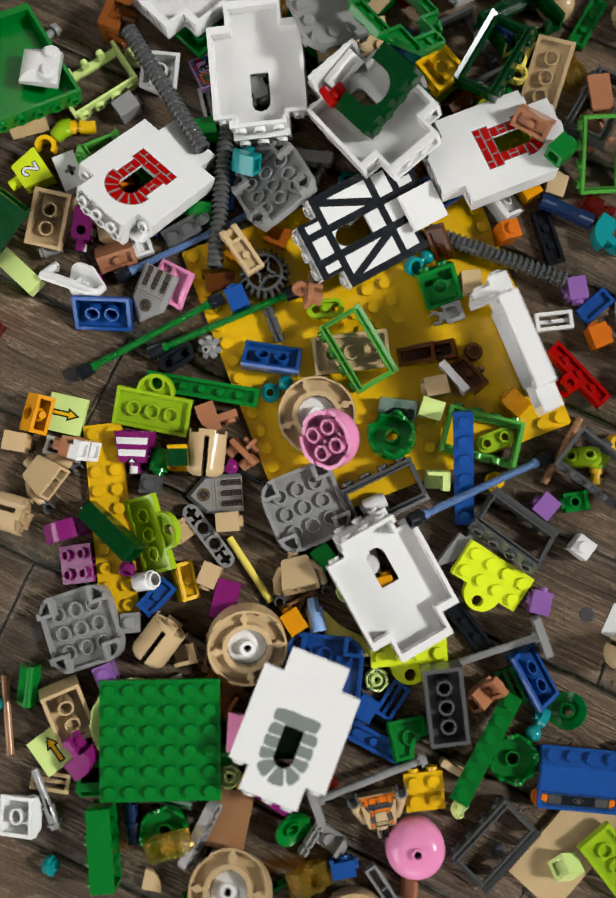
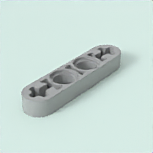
M193 504L185 506L182 511L183 517L217 563L224 568L232 566L235 561L233 552L202 511ZM189 508L192 510L196 509L194 514L197 518L200 516L203 518L197 521L195 525L192 524L195 521L192 516L187 517ZM200 523L208 525V531L205 534H201L198 531ZM212 538H217L220 541V546L217 549H212L209 546ZM223 546L226 548V550L222 552L226 556H231V558L229 559V564L226 562H221V560L223 559L221 554H218V556L215 555V552L220 551L223 548Z
M218 800L209 801L206 804L178 860L177 866L184 872L191 870L196 863L222 810L223 805Z

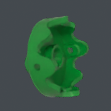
M393 410L391 413L379 414L372 424L368 423L367 440L371 450L377 456L383 459L394 460L404 457L412 450L416 441V431L412 420L406 418L400 410ZM389 434H396L397 438L390 441L387 439Z
M506 733L489 767L501 782L513 786H522L524 782L534 777L540 756L532 742L518 733ZM510 753L517 754V760L514 763L507 761V756Z
M161 805L153 808L146 814L141 823L139 834L140 846L144 847L152 857H164L166 860L175 858L185 848L190 836V825L187 816L177 807L170 805ZM168 826L171 833L166 836L162 835L160 828Z

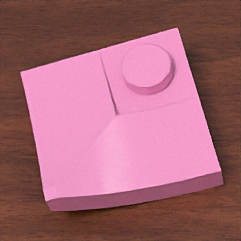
M163 258L158 268L179 278L168 304L182 311L188 291L196 275Z

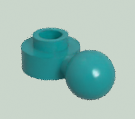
M424 249L419 257H408L404 263L406 274L414 276V273L418 272V268L422 267L423 264L432 263L434 260L432 251Z
M282 376L277 385L272 383L264 385L261 389L263 400L269 403L276 402L280 397V391H286L293 384L292 378L290 376ZM269 389L274 391L272 396L267 395Z
M546 708L540 713L535 710L532 717L534 725L529 726L525 731L528 740L535 742L540 739V729L545 727L551 716L549 709Z

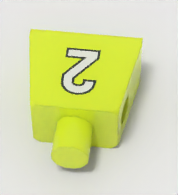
M34 147L28 150L11 166L16 176L9 180L8 184L13 191L24 186L27 192L32 194L34 193L35 186L46 188L57 183Z

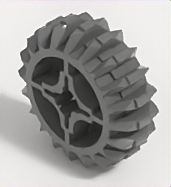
M262 248V253L259 254L258 250H255L265 265L263 269L253 274L254 277L259 279V285L256 286L250 281L241 266L240 270L243 272L239 273V277L243 279L240 283L245 285V291L250 290V296L256 293V299H260L261 295H263L264 300H267V295L269 294L271 298H274V292L280 294L279 288L284 289L286 288L284 283H289V278H287L290 275V271L287 270L289 265L283 264L285 262L284 257L279 259V252L273 255L272 249L266 253L265 248ZM271 262L279 268L280 275H277L276 272L270 269ZM267 268L268 276L266 275V277H263L262 281L261 272L263 273V271H266ZM277 281L274 285L265 288L268 282Z

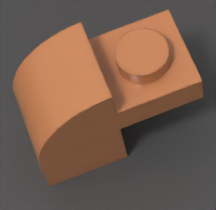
M212 400L194 406L200 423L206 429L217 430L216 432H223L221 424L230 425L236 422L235 419L239 418L236 408L218 414Z
M489 675L467 691L465 694L466 705L473 714L485 711L494 700L505 697L509 691L497 676L492 678Z

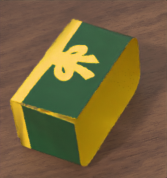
M167 445L166 468L173 472L187 471L186 466H189L188 445Z

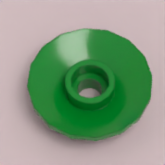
M570 691L561 692L548 708L551 711V722L559 729L566 731L574 730L581 726L587 716V705L583 698L577 693ZM569 710H572L573 713L570 716H567V712Z
M294 812L288 815L277 827L275 833L277 843L282 847H291L299 843L309 831L310 818L303 812Z

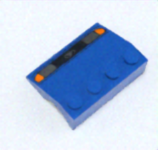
M545 744L537 746L540 761L539 776L536 782V808L616 815V751Z

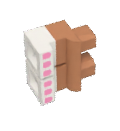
M62 435L61 438H54L52 448L58 450V455L73 460L98 462L102 443L88 441L82 437Z

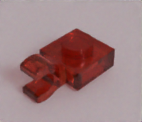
M592 194L586 195L581 209L594 214L595 219L604 212L612 217L616 211V208L613 206H605L604 199Z

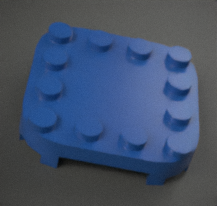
M306 632L299 633L291 638L287 643L288 649L284 668L293 646L350 668L342 691L361 700L364 652L359 643L346 636Z

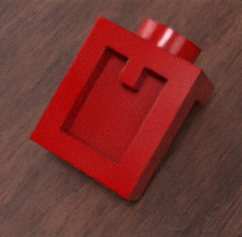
M338 82L332 88L324 85L318 91L327 105L336 109L334 106L347 89L342 82Z

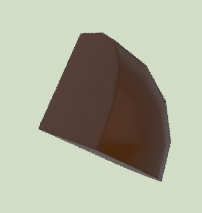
M462 89L446 99L440 105V108L444 114L448 112L450 115L471 108L473 93Z
M227 268L201 270L202 280L206 282V292L212 293L218 290H225L234 280L235 270Z

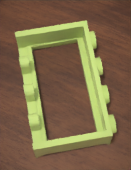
M114 40L110 41L112 49L105 53L98 49L95 52L97 58L89 63L86 59H82L79 62L81 68L73 73L68 69L77 82L117 57L130 76L129 79L79 110L75 111L73 107H68L77 123L79 120H87L91 114L103 110L107 104L128 90L130 92L134 91L139 85L137 75Z

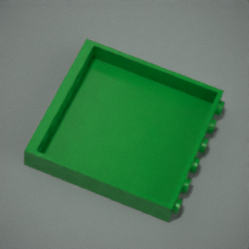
M28 2L0 11V133H5L17 126H23L30 121L39 120L46 115L58 113L62 109L76 106L82 102L81 89L64 61L62 63L58 89L19 84L24 49H43L45 46L53 45Z

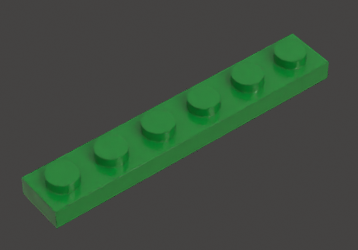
M151 370L147 371V375L161 373L169 377L175 386L176 395L253 408L258 406L260 389ZM154 378L153 386L161 388L162 380Z
M510 692L505 697L500 698L449 798L468 808L523 699Z

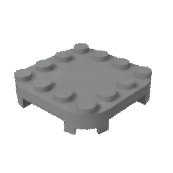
M285 0L286 11L290 10L303 37L302 44L305 48L309 46L312 49L320 50L319 54L327 53L328 48L344 44L351 38L363 43L367 41L370 35L367 29L360 22L356 21L353 14L348 10L347 0Z
M288 140L286 142L277 143L273 141L270 143L271 150L261 158L260 173L253 177L235 173L237 178L234 185L231 186V191L237 197L247 215L246 217L258 229H262L264 232L277 225L317 191L314 175L299 152Z
M309 463L306 466L271 479L261 491V504L272 531L281 548L287 552H302L328 541L335 534V529L342 525L346 528L350 524L351 513L340 492L333 471L324 470V468L316 464Z
M89 584L49 597L43 601L39 613L36 614L37 622L41 621L52 658L48 661L51 667L54 666L59 671L64 672V674H72L76 671L109 662L120 656L126 649L125 634L121 633L118 610L114 597L107 585Z

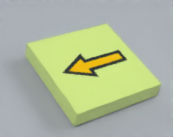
M52 392L51 397L55 398L56 401L48 430L81 437L90 400Z
M51 727L27 744V747L48 777L64 767L72 757L65 748L60 750Z

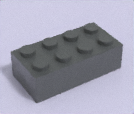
M451 660L420 664L428 740L431 749L471 744L463 670L460 661Z

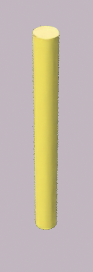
M230 536L227 538L226 541L266 603L270 604L273 602L274 599L234 537Z

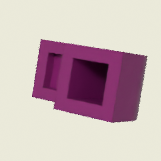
M71 517L43 526L47 545L92 533L91 529L79 517Z
M78 730L71 733L62 743L72 756L64 767L76 782L83 778L98 762L99 751L95 743L89 745Z

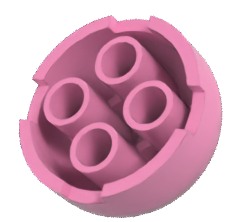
M327 408L315 411L305 418L302 423L304 424L302 435L299 436L300 445L304 455L312 464H316L324 468V470H332L352 460L359 447V432L355 422L348 414L338 409Z
M407 815L399 818L397 823L389 829V837L385 838V852L391 867L400 876L409 880H423L431 877L439 870L445 857V842L440 830L430 819L421 815Z

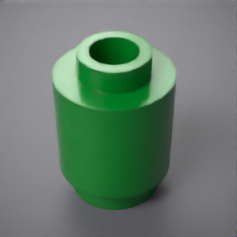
M154 448V451L151 452L149 471H152V475L163 476L164 473H168L166 468L167 449Z

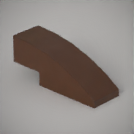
M454 338L436 342L430 341L396 349L399 368L459 358L457 343Z

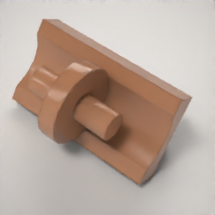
M309 272L307 282L299 280L293 283L292 292L299 297L303 296L302 308L308 309L310 304L320 306L323 300V294L321 293L323 282L319 284L318 281L313 279L311 272Z
M233 437L229 441L231 444L226 449V453L231 458H234L240 452L244 458L238 465L244 471L260 462L259 458L255 455L259 451L255 446L258 442L256 438L250 441L245 437L241 441L238 437Z

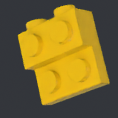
M445 44L442 49L416 61L414 67L419 69L424 75L427 87L430 90V96L434 95L437 98L449 90L451 85L455 83L453 75L461 61Z
M436 764L426 765V768L418 769V767H414L402 772L403 789L404 785H406L408 796L405 799L407 813L446 809L444 779L441 767H437Z

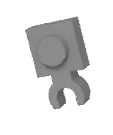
M459 300L441 306L442 312L433 311L429 315V317L437 316L439 319L438 322L433 323V327L439 326L444 320L449 325L466 318Z

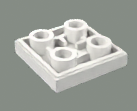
M431 180L397 197L414 233L448 215Z

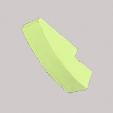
M7 247L0 253V267L26 292L34 297L46 283Z

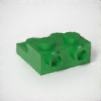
M442 259L435 262L436 266L429 268V265L419 267L418 272L414 273L427 311L463 299L454 262Z

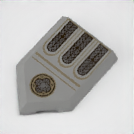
M147 262L131 296L139 322L165 312L179 281L178 277Z
M221 474L218 477L203 476L186 497L205 514L244 511L242 474Z

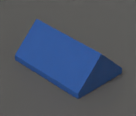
M71 295L76 330H133L134 304L130 297Z
M246 340L241 359V368L298 378L302 348Z
M530 643L505 655V657L512 666L531 706L540 713L560 693L533 643Z

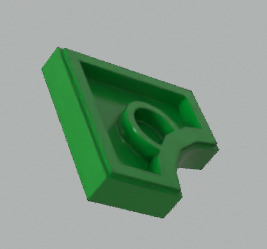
M418 715L386 722L385 726L394 763L415 759L414 749L416 743L421 737L428 735L424 716Z

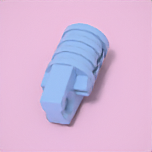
M318 597L308 598L306 615L308 617L310 633L327 630L323 607L319 605Z

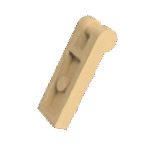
M236 223L230 225V228L226 231L222 230L218 233L248 277L265 267ZM233 235L237 237L234 240H231L230 238Z

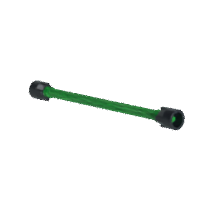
M289 285L274 298H269L254 306L247 307V309L240 310L238 313H234V315L231 314L227 318H222L200 329L198 328V330H193L191 333H187V335L184 334L180 338H175L169 342L153 343L146 346L151 360H155L165 354L166 351H169L170 347L173 348L195 337L197 338V336L199 337L202 334L204 335V333L206 334V332H211L213 329H217V327L220 328L244 316L251 315L255 311H260L264 307L267 308L280 301L287 300L289 302L300 297L292 292V285Z
M220 290L208 296L207 300L198 305V307L196 306V308L170 320L168 323L160 326V328L157 327L155 330L147 333V335L141 336L132 341V343L130 342L119 348V350L117 349V351H113L104 356V358L102 357V359L80 364L75 367L76 372L83 381L95 374L96 370L106 364V362L112 361L121 356V354L123 355L136 348V346L138 347V345L140 346L149 341V339L151 340V338L153 339V337L155 338L164 333V331L170 330L179 325V323L185 322L194 317V315H198V313L211 308L214 310L225 305L226 301Z

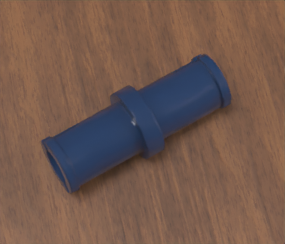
M137 802L125 803V827L127 828L128 845L130 846L139 844L141 820L138 819Z

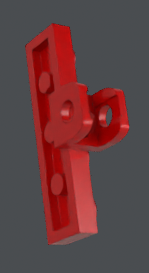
M559 340L546 351L548 359L563 374L555 382L562 399L567 398L578 389L598 409L611 397L610 393ZM560 386L565 388V392L560 390Z

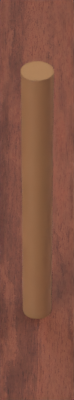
M577 416L554 456V461L578 431L584 420L581 417ZM550 464L540 482L547 486L557 468Z
M1 675L6 755H14L9 675Z

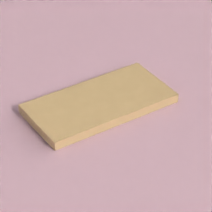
M557 810L539 831L541 836L510 868L509 872L537 898H566L592 868L591 864L577 848V845L606 820L616 831V815ZM561 853H576L585 873L572 881L556 882L548 861Z

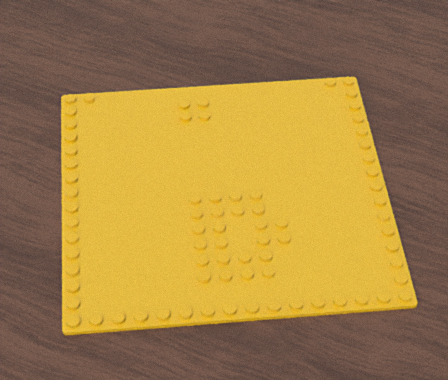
M416 173L419 180L428 175V173L424 175ZM464 196L446 208L447 216L432 223L435 225L443 222L446 231L448 229L451 233L454 231L457 235L460 233L462 237L465 235L468 239L471 237L474 241L477 239L479 243L482 241L485 245L488 243L489 246L494 245L496 249L498 248L496 247L491 232L492 228L483 206L471 211ZM303 207L294 210L275 226L283 230L286 227L293 231L311 220L305 216ZM361 216L350 232L341 227L336 231L335 237L340 245L348 246L371 234L372 231L364 216ZM255 225L241 230L245 237L250 239L254 250H258L259 254L262 253V248H265L266 253L272 249L273 255L279 252V259L281 257L285 258L283 264H288L289 268L287 270L290 271V275L287 276L289 283H284L286 287L299 280L308 281V273L311 271L308 263L304 262L300 247L294 243L292 231L285 250L282 251L264 243L263 238L267 232L258 229ZM424 227V228L421 229V231H422V233H423V235H424V237H425V232H424L425 227ZM233 235L230 238L231 240H234L237 237ZM209 243L182 253L188 271L196 275L193 285L201 304L212 294L206 292V282L202 280L201 270L210 269L206 266L208 262L207 257L209 256L207 254ZM225 244V245H224L225 250H224L223 252H224V253H225V251L230 252V251H228V247H227V245ZM459 249L454 250V259L447 260L454 262L457 277L463 270L480 269L482 285H485L486 279L489 277L488 274L499 269L500 271L506 270L514 289L516 288L507 266L504 268L503 265L498 266V263L492 264V261L481 260V257L475 258V255L470 256V253L464 254V251L459 252ZM421 251L412 256L419 257ZM225 256L222 257L224 258L223 268L235 270V277L232 283L239 284L243 279L239 277V273L243 272L240 270V266L226 260ZM435 258L432 263L423 264V266L429 265V268L436 266ZM406 259L349 290L341 285L339 274L323 282L321 291L323 299L339 298L344 303V312L360 303L375 330L387 328L390 355L399 369L359 395L350 391L347 386L349 381L346 376L342 377L340 373L321 375L343 385L351 395L356 410L355 424L359 432L358 450L347 464L332 469L339 488L342 487V483L352 479L354 482L360 479L359 475L369 471L371 474L377 471L376 467L384 463L390 465L395 462L394 460L383 459L377 456L371 450L367 440L368 423L372 424L377 419L379 398L388 397L418 401V412L421 399L425 396L420 391L422 379L443 374L438 368L440 362L399 368L397 348L454 338L460 357L463 355V350L467 344L477 343L481 346L483 354L478 361L471 363L476 368L480 365L484 366L485 370L482 374L489 380V384L475 396L470 390L464 396H456L455 390L457 388L448 380L450 393L433 398L446 403L441 420L437 421L428 417L420 418L416 416L415 422H413L416 431L415 445L405 457H411L421 481H424V469H453V455L437 451L449 405L461 403L465 405V408L472 409V407L483 409L484 413L497 412L501 413L502 417L509 419L510 415L498 405L501 401L499 397L506 389L509 391L513 388L517 389L531 402L529 396L526 397L493 321L490 305L488 304L471 311L468 305L470 297H463L459 301L466 318L449 325L444 320L439 326L433 327V323L438 322L439 319L437 316L429 317V315L433 311L442 312L441 308L430 311L426 310L415 276L408 275L404 271ZM271 262L270 269L276 272L277 275H280L279 268ZM267 268L266 271H263V273L261 272L262 281L263 277H266V275L268 276ZM254 275L249 277L254 285H259L257 277H254ZM277 281L268 282L265 288L274 285ZM223 290L220 292L226 304L214 310L211 308L204 311L208 324L225 317L227 318V316L232 314ZM250 290L245 291L250 307L265 301L263 295H261L260 299H256V293L250 296ZM303 296L289 302L287 300L280 301L269 306L274 309V316L277 317L281 327L280 332L283 333L285 338L281 343L274 342L273 334H271L266 322L267 318L263 314V308L260 311L253 312V314L251 313V315L249 314L246 317L244 316L211 331L214 339L218 338L220 340L217 346L221 347V352L219 353L231 384L260 389L257 408L241 405L240 408L252 439L256 438L258 440L255 446L259 449L258 455L268 481L306 466L311 462L304 453L293 448L285 440L280 430L278 407L286 391H280L279 399L273 403L266 402L261 397L262 387L268 383L277 385L283 375L244 370L241 368V359L246 340L302 348L298 378L291 377L293 384L300 379L316 376L311 338L318 337V328L334 318L311 319L307 315L306 309L302 308ZM333 306L331 310L333 312L338 311V307ZM315 307L312 311L318 313L319 309ZM354 313L328 328L331 335L364 331ZM457 359L449 360L447 362L449 363V365H451ZM378 368L354 371L361 385L364 386L387 372L388 369ZM269 389L267 391L268 396H272L274 394V391L272 389ZM531 403L518 417L521 419L520 422L526 423L522 442L566 426L571 422L565 405L537 417ZM453 415L446 444L453 445ZM473 420L474 451H478L476 440L479 436L503 427ZM394 433L387 436V439L390 441L397 438V435ZM503 433L501 438L506 441L507 435ZM485 440L483 443L485 447H489L490 445L489 441ZM511 443L509 446H506V447H504V448H501V449H499V450H496V451H493V452L487 453V454H490V455H491V454H493V453H496V452H499V451L504 450V449H506V448H509V447L512 446V443ZM407 466L348 494L353 507L362 505V500L376 493H383L385 496L416 484Z

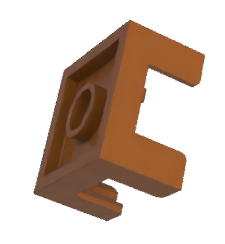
M106 0L97 20V25L105 42L110 43L111 40H114L118 47L125 49L127 42L115 34H120L121 20L136 24L139 17L138 13L123 6V4L130 6L134 0Z

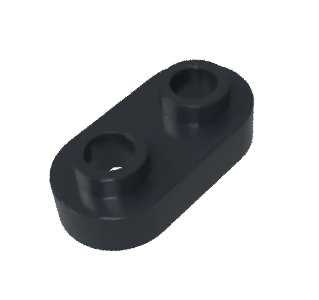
M187 343L176 346L160 357L159 367L165 373L175 372L194 359L195 352L193 347ZM184 351L189 352L187 357L182 356ZM168 361H172L171 367L166 366Z

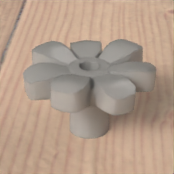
M207 335L205 339L201 338L198 342L202 345L198 347L199 353L203 352V358L205 359L209 357L215 359L218 357L217 353L221 352V347L217 346L220 343L218 338L212 340V336Z

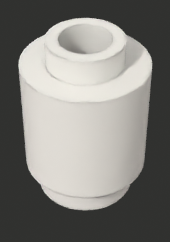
M376 493L362 500V505L359 506L364 516L369 515L368 511L376 506L379 508L389 507L383 493Z
M152 570L135 573L131 579L132 587L136 592L154 590L161 582L160 575Z

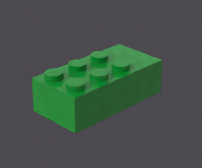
M100 800L93 801L85 811L86 834H84L83 842L84 847H87L85 867L88 868L89 873L86 877V887L90 890V896L115 894L122 881L117 803H100Z

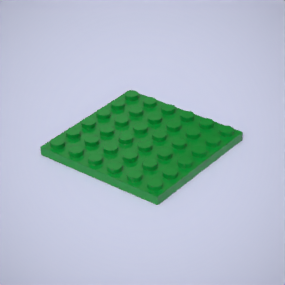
M220 677L101 679L99 681L100 803L221 800Z

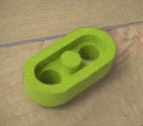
M325 298L320 306L310 304L306 312L314 320L331 319L344 312V303L339 298ZM333 306L338 307V311L333 312L331 308ZM317 307L319 312L314 313L312 309Z
M505 427L479 436L476 440V448L479 452L491 453L509 446L514 440V434L509 428ZM503 433L507 435L506 441L501 438ZM485 440L489 441V447L484 446Z
M595 446L574 447L568 451L563 461L572 468L595 467L602 462L603 453ZM594 453V455L591 458H589V454ZM575 454L574 458L570 459V456Z

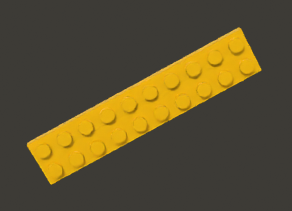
M116 423L83 426L85 440L102 443L98 462L86 461L90 501L99 503L132 532L124 501L130 500L126 462H120L118 459L114 431L123 430L121 424ZM93 532L98 584L108 586L114 597L119 616L124 613L141 612L136 607L140 597L139 592H136L132 587V576H124L118 572L123 561ZM136 560L132 561L135 564L134 574L137 573Z

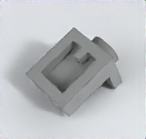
M327 823L316 843L330 851L336 859L339 854L343 855L348 846L346 844V836Z

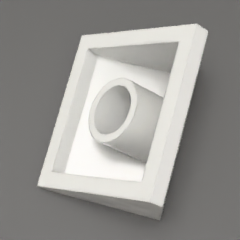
M151 50L164 73H166L167 78H169L170 83L177 90L180 53ZM141 66L139 87L161 97Z
M515 195L485 205L498 223L516 218L525 211Z

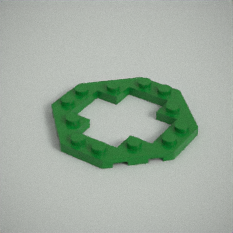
M347 0L348 10L353 14L354 19L360 22L370 35L421 57L442 49L446 44L445 38L441 36L443 31L441 21L437 19L439 15L438 8L430 0H405V2L411 4L416 9L419 15L416 23L420 26L421 31L425 32L416 37H413L401 24L389 27L367 5L371 0Z

